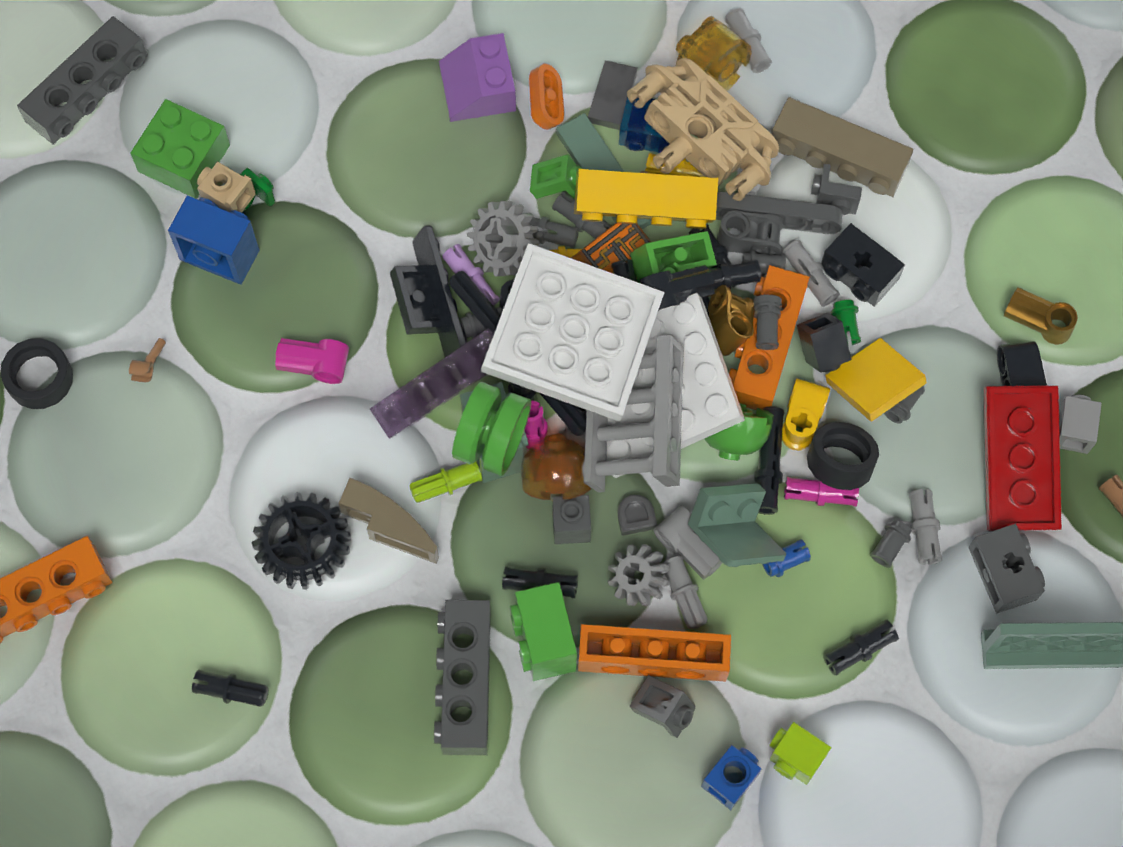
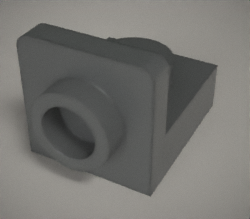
M648 675L629 706L635 713L663 726L670 735L676 738L691 723L693 712L695 711V705L685 692Z

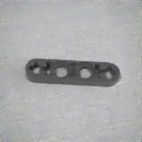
M728 192L717 193L716 220L721 221L722 217L731 210H739L757 214L778 215L785 220L783 229L821 234H834L842 229L843 211L836 206L754 195H745L741 201L733 199V196L737 193H732L731 195Z

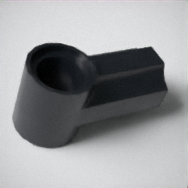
M706 265L675 273L663 271L640 279L641 284L664 292L659 310L680 305L681 302L686 301L690 295L698 293L702 298L715 294V280L712 271Z

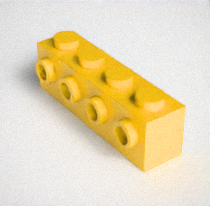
M579 169L576 173L574 214L582 215V221L602 222L603 216L617 217L616 222L622 224H637V219L640 218L651 219V225L672 226V221H686L685 227L702 229L706 228L707 223H712L716 220L718 178Z

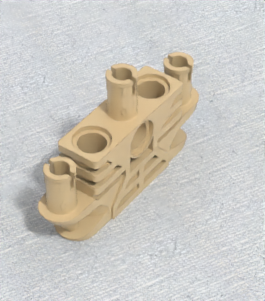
M688 58L678 59L674 67H663L658 64L646 67V77L627 91V97L631 103L639 98L634 106L642 108L658 92L661 93L657 100L655 99L650 103L644 117L645 121L670 143L663 151L653 157L657 169L664 163L666 165L660 172L669 174L675 166L686 158L705 177L718 178L719 186L730 177L731 173L741 168L743 171L726 184V190L729 195L738 190V193L733 196V199L741 201L758 184L762 186L769 184L771 178V158H775L778 155L779 145L774 136L710 75H707L696 63Z

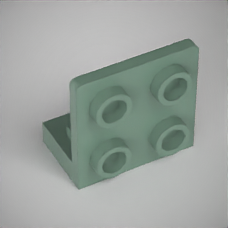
M758 483L700 488L688 525L699 536L700 540L719 557L723 564L728 567H738L751 564H767L769 562L784 561L786 552L755 522L766 493Z

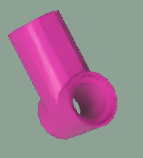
M281 338L276 349L275 367L276 370L312 375L314 379L323 383L340 384L344 377L349 346L332 339L320 340L318 344Z

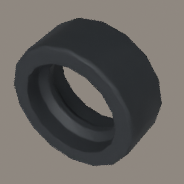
M34 338L17 343L6 353L1 363L0 377L5 389L19 405L30 409H46L59 403L68 394L73 382V370L63 350L54 342L43 338ZM47 356L56 363L58 368L57 375L54 381L46 388L39 391H25L19 386L16 375L20 367L27 360Z
M845 422L825 424L816 431L807 454L808 468L815 478L832 488L840 490L861 488L870 481L879 458L878 444L871 434L859 426ZM841 447L858 456L862 463L857 465L842 464L829 457L824 448Z

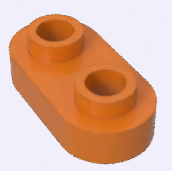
M542 64L533 69L529 74L531 117L541 128L550 130L561 124L564 120L562 81L559 73L553 66Z

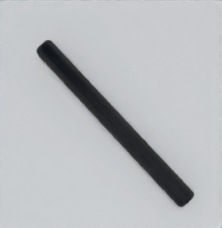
M464 271L457 272L449 280L450 287L493 337L501 314ZM540 393L575 436H580L586 432V416L578 406Z

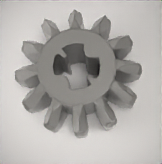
M645 544L639 550L635 545H628L627 556L621 552L615 553V557L619 561L618 566H608L609 571L616 573L615 577L608 580L609 586L618 587L614 596L617 599L626 598L627 605L635 606L638 601L643 606H649L651 596L656 599L663 597L662 592L658 589L659 585L669 586L670 584L669 580L661 576L670 570L669 565L660 564L663 554L658 551L651 553V547ZM636 570L644 573L642 580L634 578Z

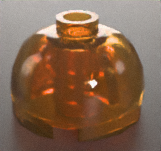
M561 434L548 435L544 440L534 444L528 449L521 465L523 491L531 497L542 500H551L550 494L562 493L563 500L581 496L591 490V487L584 483L582 467L585 461V448Z

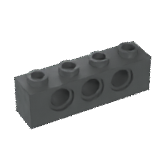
M112 16L17 105L24 121L53 145L60 138L66 137L82 117L92 113L101 99L108 93L115 91L121 81L132 70L138 69L143 64L148 55L142 38ZM109 58H114V59L111 60V61L104 62L105 60H107V59H109ZM91 80L86 84H81L83 81ZM67 102L61 107H56L60 103Z
M445 600V612H438V634H444V648H437L436 667L437 670H443V684H436L435 706L442 707V721H435L434 744H441L442 755H487L491 627L490 601ZM461 634H468L474 639L473 643L467 648H459L453 642ZM460 670H467L472 673L473 678L468 684L458 685L452 680L454 674ZM464 706L472 711V715L465 722H457L451 717L454 709Z

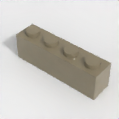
M788 97L772 129V135L779 145V153L803 159L814 168L821 169L824 164H830V171L836 173L841 179L849 182L855 181L869 187L876 194H886L894 197L914 151L911 147Z

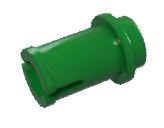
M853 300L835 302L831 315L842 321L846 339L847 332H850L852 345L860 343L861 337L859 336L856 313L859 311L858 306L854 305Z

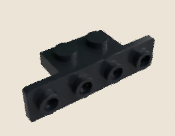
M423 226L412 241L418 265L394 266L390 271V277L406 334L438 333L447 363H452L466 350V334L461 329L458 319L457 303L452 298L448 284V272L443 267L439 253V241L434 236L432 226Z

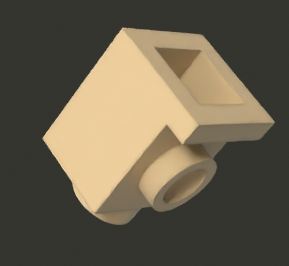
M219 162L212 169L209 167L203 169L197 180L199 185L197 189L200 197L209 199L218 208L228 212L236 210L242 213L256 195L251 178L246 175L243 177Z

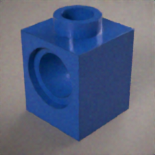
M731 745L706 776L701 787L729 810H732L759 776L762 770L757 765L759 760L747 749L741 747L738 750ZM731 766L739 768L743 773L744 780L736 784L727 781L724 776V769Z

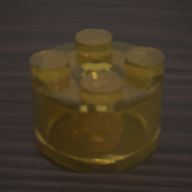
M713 16L707 17L691 36H683L676 46V51L679 53L677 61L682 58L692 60L726 91L741 77L736 72L741 64L747 67L752 53L751 46L744 39Z

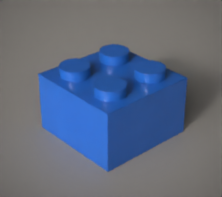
M187 195L168 229L179 260L242 285L260 251L251 221L246 215L236 210L228 212L220 209L214 202L206 198H199L198 200Z

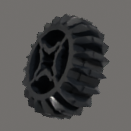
M296 492L294 496L295 501L289 502L288 498L282 495V506L279 508L275 504L270 503L268 508L271 516L260 514L259 520L264 526L254 527L253 532L258 539L252 541V547L254 550L259 551L254 557L258 564H264L262 567L263 573L265 575L274 573L273 581L276 584L281 583L286 578L287 587L293 589L297 580H300L302 589L307 590L309 587L308 580L314 579L316 585L321 586L323 584L321 575L326 574L329 578L334 579L333 565L339 568L344 567L345 562L339 555L350 554V547L345 543L351 540V534L345 530L348 526L347 519L339 518L341 514L340 508L338 506L330 508L329 499L325 497L317 504L316 494L311 492L307 501H303L301 493ZM298 517L316 518L322 521L323 524L319 525L318 522L310 525L304 524ZM288 522V532L278 539V543L273 544L278 530ZM295 529H299L301 536H304L307 540L306 547L308 553H305L302 545L300 546L297 542L298 536ZM331 537L327 550L316 560L315 550L319 545L325 543L326 538ZM283 556L286 559L294 556L303 559L306 565L287 564L279 558Z

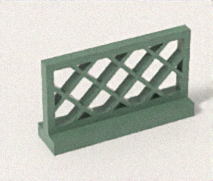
M1123 622L999 624L994 630H983L981 632L984 669L1123 668Z

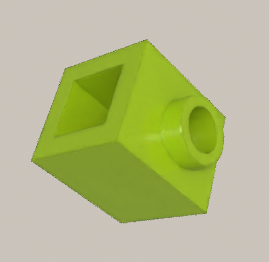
M793 722L788 731L781 727L769 744L774 749L769 760L775 763L773 768L785 778L792 780L795 777L808 785L832 747Z

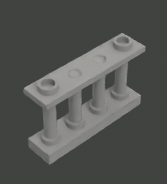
M671 335L657 336V348L651 354H643L639 369L654 368L656 370L655 384L651 388L631 390L627 405L653 402L655 412L651 422L607 426L608 417L587 410L585 459L581 462V476L584 483L597 492H605V476L651 472L652 476L666 487L680 486L684 347ZM652 437L654 440L653 453L647 458L606 461L607 441Z

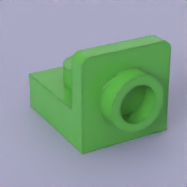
M568 154L532 165L530 192L538 199L567 191L575 199L576 173L582 168L577 166Z

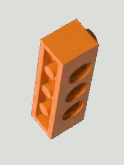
M769 265L766 277L761 276V282L756 284L753 296H778L782 298L783 310L781 311V317L778 319L779 347L777 349L760 350L756 348L757 319L753 314V335L736 350L735 357L741 360L738 370L731 368L729 376L739 403L745 404L747 408L757 410V408L764 409L765 407L772 406L809 282V276ZM751 365H759L765 370V372L762 374H755L751 372L748 367Z
M88 536L0 578V607L7 606L6 614L0 619V643L4 640L3 637L15 631L24 632L37 625V620L49 614L58 615L64 613L71 608L72 603L84 597L88 599L98 596L105 591L106 586L112 584V580L100 555ZM76 573V577L71 584L67 586L60 585L64 575ZM36 589L42 590L41 596L37 601L32 603L26 602L27 596L31 591Z
M581 624L578 671L726 682L730 672L731 635Z

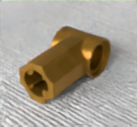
M1019 287L1014 292L1004 313L1005 317L1040 332L1044 340L1055 345L1063 344L1069 340L1078 319L1076 310L1070 304L1064 302L1052 303ZM1052 320H1061L1065 323L1066 327H1057L1052 323Z

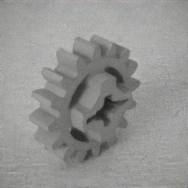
M512 201L489 202L488 208H479L477 210L480 219H471L470 223L475 227L474 232L467 233V237L474 239V244L468 247V251L477 252L473 262L475 264L484 263L483 272H493L494 276L517 275L528 243L539 245L540 241L533 239L532 235L539 228L538 226H530L529 222L532 220L533 215L522 214L523 205H513Z

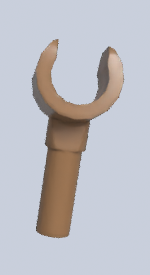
M161 338L157 340L150 353L146 356L145 361H131L129 374L132 375V381L144 383L151 381L153 365L166 344L165 340Z

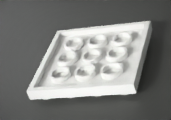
M528 243L483 362L481 372L620 422L664 292Z
M695 293L690 295L686 301L681 302L680 305L659 310L644 354H651L657 348V336L671 335L684 347L681 422L682 449L745 421L702 297ZM654 368L639 369L632 390L651 388L655 384L656 370ZM653 402L626 405L621 421L608 418L607 426L651 422V419L654 418L655 405ZM652 437L607 441L606 461L647 458L653 453L654 440ZM612 475V476H613L614 478H618V477H620V476H622V475Z

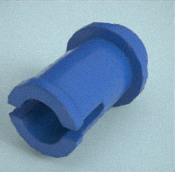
M800 539L782 548L786 552L784 561L762 564L768 576L781 577L784 571L810 561L811 555L808 547L802 550V547L806 545L805 542Z

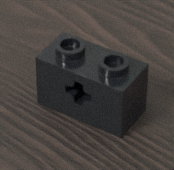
M852 223L825 250L821 262L825 273L835 281L840 280L851 289L852 294L858 300L868 302L873 307L896 284L905 267L902 261Z

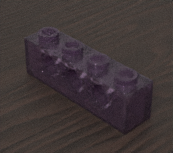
M490 328L370 408V411L389 439L396 437L488 375L481 372V368L494 336Z

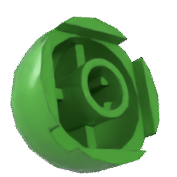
M739 403L745 421L704 439L710 447L719 450V457L738 461L740 460V455L753 454L766 443L772 428L774 418L772 413L757 408L756 414H753L751 410L746 409L745 404Z

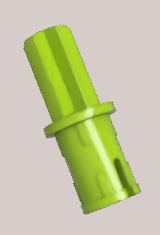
M477 462L473 464L465 463L448 470L440 468V473L412 482L410 484V491L415 502L420 503L447 492L449 495H452L453 490L482 481V475Z

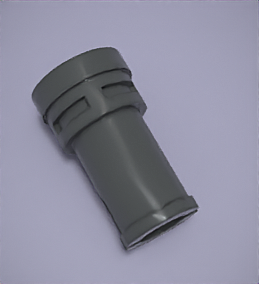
M775 295L757 296L753 301L754 317L757 319L756 348L760 350L777 349L779 347L778 319L781 317L782 298Z

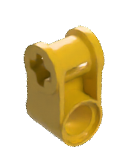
M796 378L782 428V441L786 447L800 451L806 449L811 444L819 420L822 418L831 388ZM796 426L803 428L802 432L796 431Z

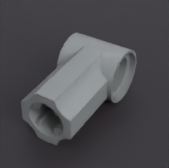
M680 505L653 531L666 549L674 554L677 552L704 580L710 577L722 565V562L690 528L688 522L691 512L686 507Z

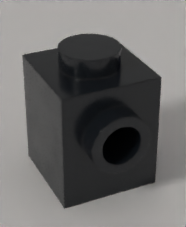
M827 312L796 325L805 361L817 371L831 372L837 370L841 364L852 360L843 323Z

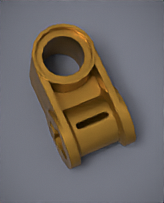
M721 285L714 291L715 294L711 296L708 311L723 356H728L753 335L754 300L749 297L743 299L731 293L729 287Z

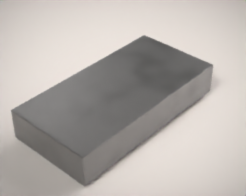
M605 60L588 115L592 124L620 130L629 102L627 91L633 88L637 75L636 67Z

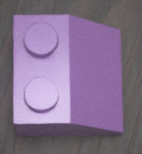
M504 33L470 38L439 60L450 122L516 111V93Z

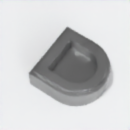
M630 495L621 501L617 517L622 536L650 531L657 527L654 508L647 498L641 495Z

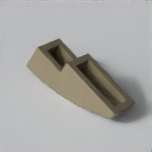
M349 478L339 501V507L343 515L367 523V532L370 540L437 564L439 559L437 546L421 525L406 510L371 486Z

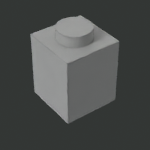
M1072 395L1064 398L1059 406L1060 449L1085 454L1091 451L1097 443L1101 402L1091 401V398L1085 395Z

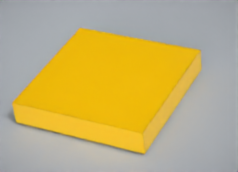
M881 338L851 357L852 360L841 364L837 370L825 375L827 384L871 422L927 383L925 374Z

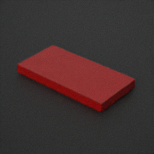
M1058 386L984 387L987 531H995L1013 524L1017 525L1018 530H1062Z

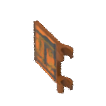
M615 223L572 256L571 259L613 273L611 264L622 260L626 263V260L631 259V252L651 241L638 224Z

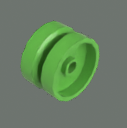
M479 382L473 390L460 419L453 443L452 457L462 462L473 464L483 453L482 463L484 470L504 476L522 440L530 414L531 399L511 393L501 403L500 388Z

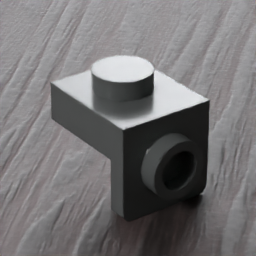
M824 164L821 175L815 174L811 194L817 195L816 203L836 206L843 211V215H856L861 200L862 187L828 182L831 165Z

